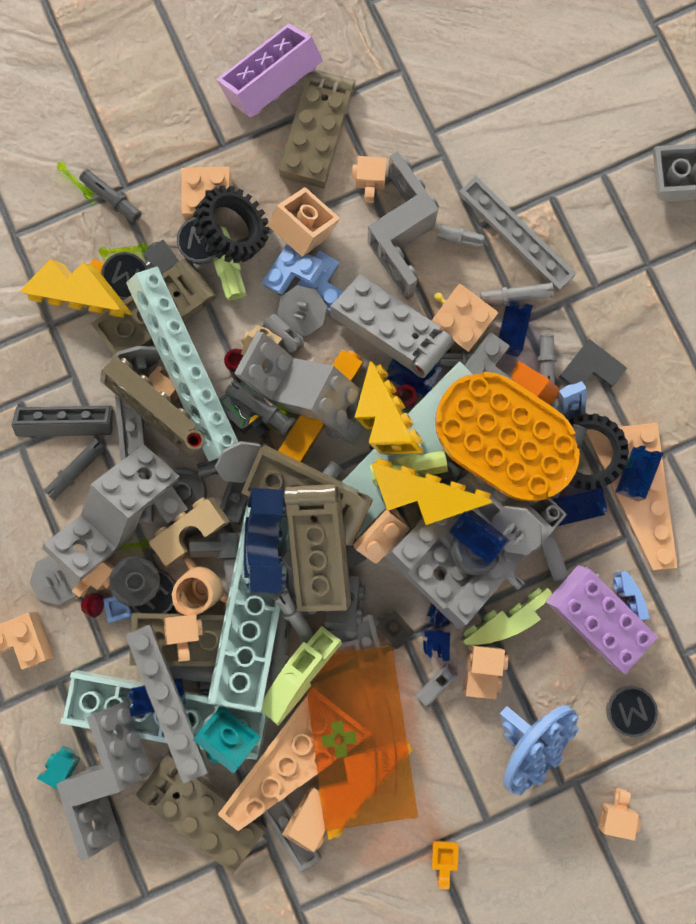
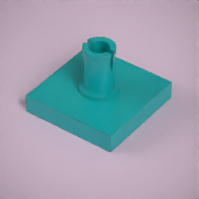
M220 706L196 734L193 741L207 751L206 757L210 762L215 764L220 762L234 774L261 736L227 708Z

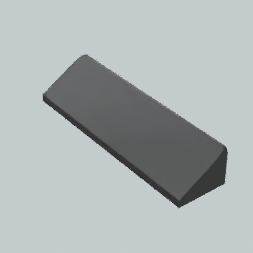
M112 406L16 407L11 426L18 437L111 435Z

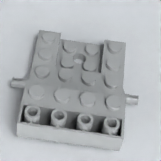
M467 470L458 478L456 483L465 485V490L475 493L476 489L490 493L492 503L428 525L425 524L422 517L385 557L457 629H460L469 623L503 581L508 580L516 590L524 585L525 582L514 571L525 555L506 552L500 546V559L490 572L480 576L470 575L462 571L454 563L450 547L453 536L462 527L470 524L482 525L489 532H492L491 518L505 506L528 509L541 522L543 543L567 515L551 498L534 502L515 500L500 493ZM435 568L442 570L444 573L443 581L435 578Z

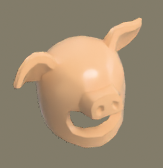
M185 554L184 560L190 570L182 575L173 587L172 600L176 610L184 615H198L214 606L219 600L224 602L226 606L228 595L223 591L220 578L208 568L197 567L195 561Z

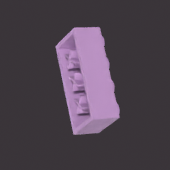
M287 24L216 80L229 103L251 118L253 115L260 113L262 108L271 101L278 99L280 94L286 89L297 84L298 80L304 75L315 70L316 66L323 60L312 36L291 24Z
M580 565L571 572L546 600V603L611 667L623 674H626L658 638L592 570Z

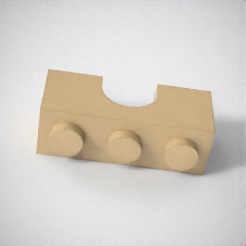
M203 497L192 505L193 510L187 514L185 512L180 513L173 519L174 524L168 528L164 526L153 534L155 538L149 541V544L165 566L174 564L190 552L185 540L186 532L190 527L198 528L204 537H209L230 522L214 498L205 499Z

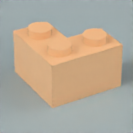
M229 167L182 168V215L185 222L193 218L194 212L197 210L195 208L209 191L220 186H225L226 189L232 186V175Z
M38 612L27 613L0 624V653L14 648L21 670L34 667L54 658Z
M468 645L463 690L465 696L496 700L497 694H500L502 689V679L498 678V676H503V670L508 668V655H505V650L493 646Z

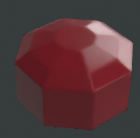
M408 384L397 387V392L394 395L401 399L405 408L413 406L418 398L415 388Z

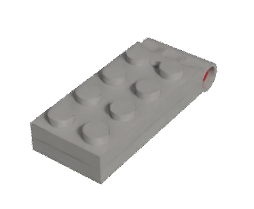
M359 275L330 306V317L421 378L427 376L454 344L451 335L445 331H440L441 327L362 275Z

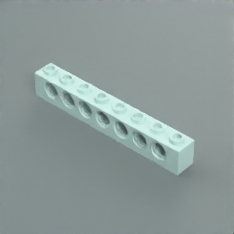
M158 266L138 272L126 284L185 411L191 416L190 420L196 424L194 429L200 431L204 436L202 448L210 462L219 458L222 450L238 443V440Z

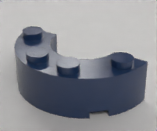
M252 488L248 500V507L251 510L249 517H246L244 532V578H249V583H246L245 587L248 593L281 594L282 590H285L286 575L282 574L281 567L282 554L278 553V543L282 541V528H279L283 513L287 511L283 490Z

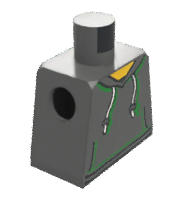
M244 381L240 384L265 402L263 396ZM229 394L219 398L226 416L243 433L252 428L258 437L261 438L271 430L268 425L263 424V418Z

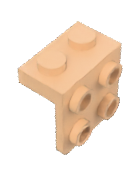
M385 508L358 536V540L353 546L359 553L377 564L406 535L410 527L396 508L389 511Z

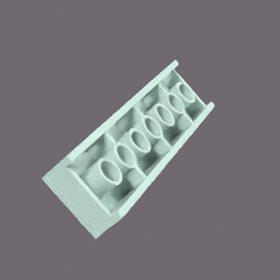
M460 361L408 413L414 423L411 426L412 430L415 429L423 440L420 444L423 453L418 454V456L443 450L435 428L437 406L443 394L455 381L466 375H473ZM373 449L342 481L373 499L357 537L386 508L379 486L373 485L370 465L376 462L377 458L393 461L396 460L395 458L414 454L381 455Z
M246 506L207 704L257 713L261 712L280 607L274 601L272 593H248L245 584L249 583V578H244V532L246 517H249L251 510L250 507ZM283 514L279 528H282V541L278 543V553L281 554L285 550H291L288 519L285 514ZM282 562V574L287 575V567Z
M79 670L71 672V683L61 724L90 729L86 717L127 701L139 737L141 739L167 743L144 682ZM177 689L196 736L220 706L207 704L208 695H200L197 692ZM227 708L261 736L246 757L258 760L261 757L268 717L262 712L255 713Z

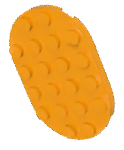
M491 372L466 375L455 381L439 401L435 414V428L438 440L444 451L457 464L507 497L525 502L541 501L559 493L574 477L579 463L580 451L577 448L574 436L576 433L570 422L558 410L513 380Z

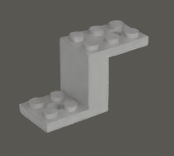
M397 151L390 156L388 177L406 202L368 226L367 243L404 297L408 299L415 293L418 275L411 265L407 266L403 260L404 254L401 248L435 227L439 205L435 197L429 196L426 192L423 180L419 176L416 177L414 175L409 160L406 157L402 158Z
M256 332L234 374L274 406H278L280 410L320 420L347 443L354 444L363 427L355 418L362 390L336 367L293 358L264 332ZM266 360L267 367L263 372L262 364ZM349 406V413L347 415L346 409Z
M143 444L91 483L81 515L45 542L42 549L77 582H80L132 539L144 508L173 486L180 476ZM138 473H146L150 479H141ZM76 544L83 545L86 551L83 553L76 552L73 546Z
M127 701L86 717L102 764L87 768L56 784L81 860L92 857L121 839L107 796L121 792L151 775ZM92 820L95 823V829L92 827Z

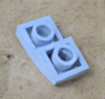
M626 571L614 572L613 587L615 592H618L619 596H629L627 606L641 620L650 619L645 600L632 577Z

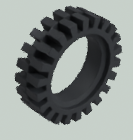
M220 186L209 191L195 208L197 210L194 212L193 217L196 219L193 221V225L198 227L195 231L196 235L204 236L200 240L201 244L209 243L210 246L206 250L210 253L214 249L217 251L215 257L220 259L225 255V262H230L233 259L234 263H239L240 261L243 263L251 259L264 247L265 242L269 238L267 236L269 227H265L269 222L267 218H261L265 214L264 210L258 211L256 209L260 204L257 201L252 204L250 202L252 198L250 194L243 197L244 190L238 189L235 192L233 186H229L227 189L225 186ZM226 207L241 216L249 231V238L246 242H235L227 238L219 230L214 220L216 208Z
M595 413L573 416L572 419L568 420L572 427L573 424H576L587 430H596L604 434L612 445L613 456L607 468L600 473L586 475L576 471L569 485L585 490H597L610 485L621 475L628 461L629 450L625 433L618 427L616 422H612L606 416H599V414Z

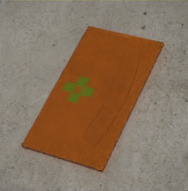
M386 645L333 654L310 682L311 687L307 691L325 831L417 818L418 811L393 646Z

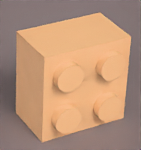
M304 187L277 205L267 226L303 257L330 237L340 218Z
M459 283L431 321L441 327L440 331L450 334L457 344L471 352L499 315V312Z

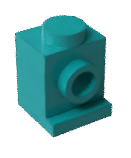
M62 746L56 754H51L45 764L47 770L40 773L37 779L58 790L56 784L72 776L80 757L76 756L75 751L71 748Z

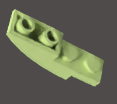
M538 587L527 595L529 600L522 605L518 602L508 610V616L503 610H498L497 612L494 609L482 617L484 622L478 627L472 625L463 632L465 637L461 639L462 643L465 645L493 643L528 629L541 620L535 611L546 603L552 592L548 588L541 590Z
M321 626L307 644L303 642L270 687L263 699L261 712L279 726L311 687L310 682L341 646V640Z

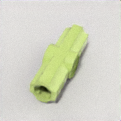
M221 227L224 235L230 239L227 228ZM225 255L220 259L217 257L213 259L218 277L221 278L227 301L239 300L246 296V290L240 274V264L234 263L233 259L230 262H225Z
M436 451L419 456L418 454L408 455L390 461L392 462L391 467L401 470L402 466L417 470L415 475L421 477L426 476V474L434 475L448 472L444 451ZM370 465L373 485L376 486L378 482L372 465Z

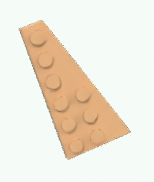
M658 424L619 427L625 433V438L628 441V461L621 475L609 486L627 518L626 521L630 529L632 528L638 541L637 544L649 569L678 568ZM587 430L585 436L589 439L594 450L593 453L604 470L612 460V445L609 439L601 432Z
M312 688L218 815L239 831L340 758H336L335 746L323 747L322 736L333 734L332 722L343 721L344 732L356 731L357 743L346 744L347 752L362 742L363 739L371 736L372 733L367 729L362 732V729H365L361 728L362 725L315 688ZM337 734L338 737H334L335 744H337L339 741H345L343 739L344 736H341L340 734Z

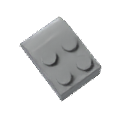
M696 144L655 146L653 149L658 199L668 202L696 200Z

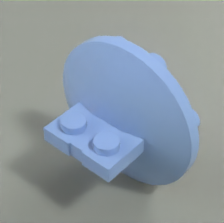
M563 705L552 710L537 720L532 726L507 706L500 713L501 722L503 723L501 725L504 732L503 736L511 745L515 746L509 758L503 779L504 788L511 794L521 796L532 785H541L546 779V772L550 767L553 766L555 768L560 764L564 757L561 753L569 740H572L579 731V727L576 726L579 717H577V712L570 706Z

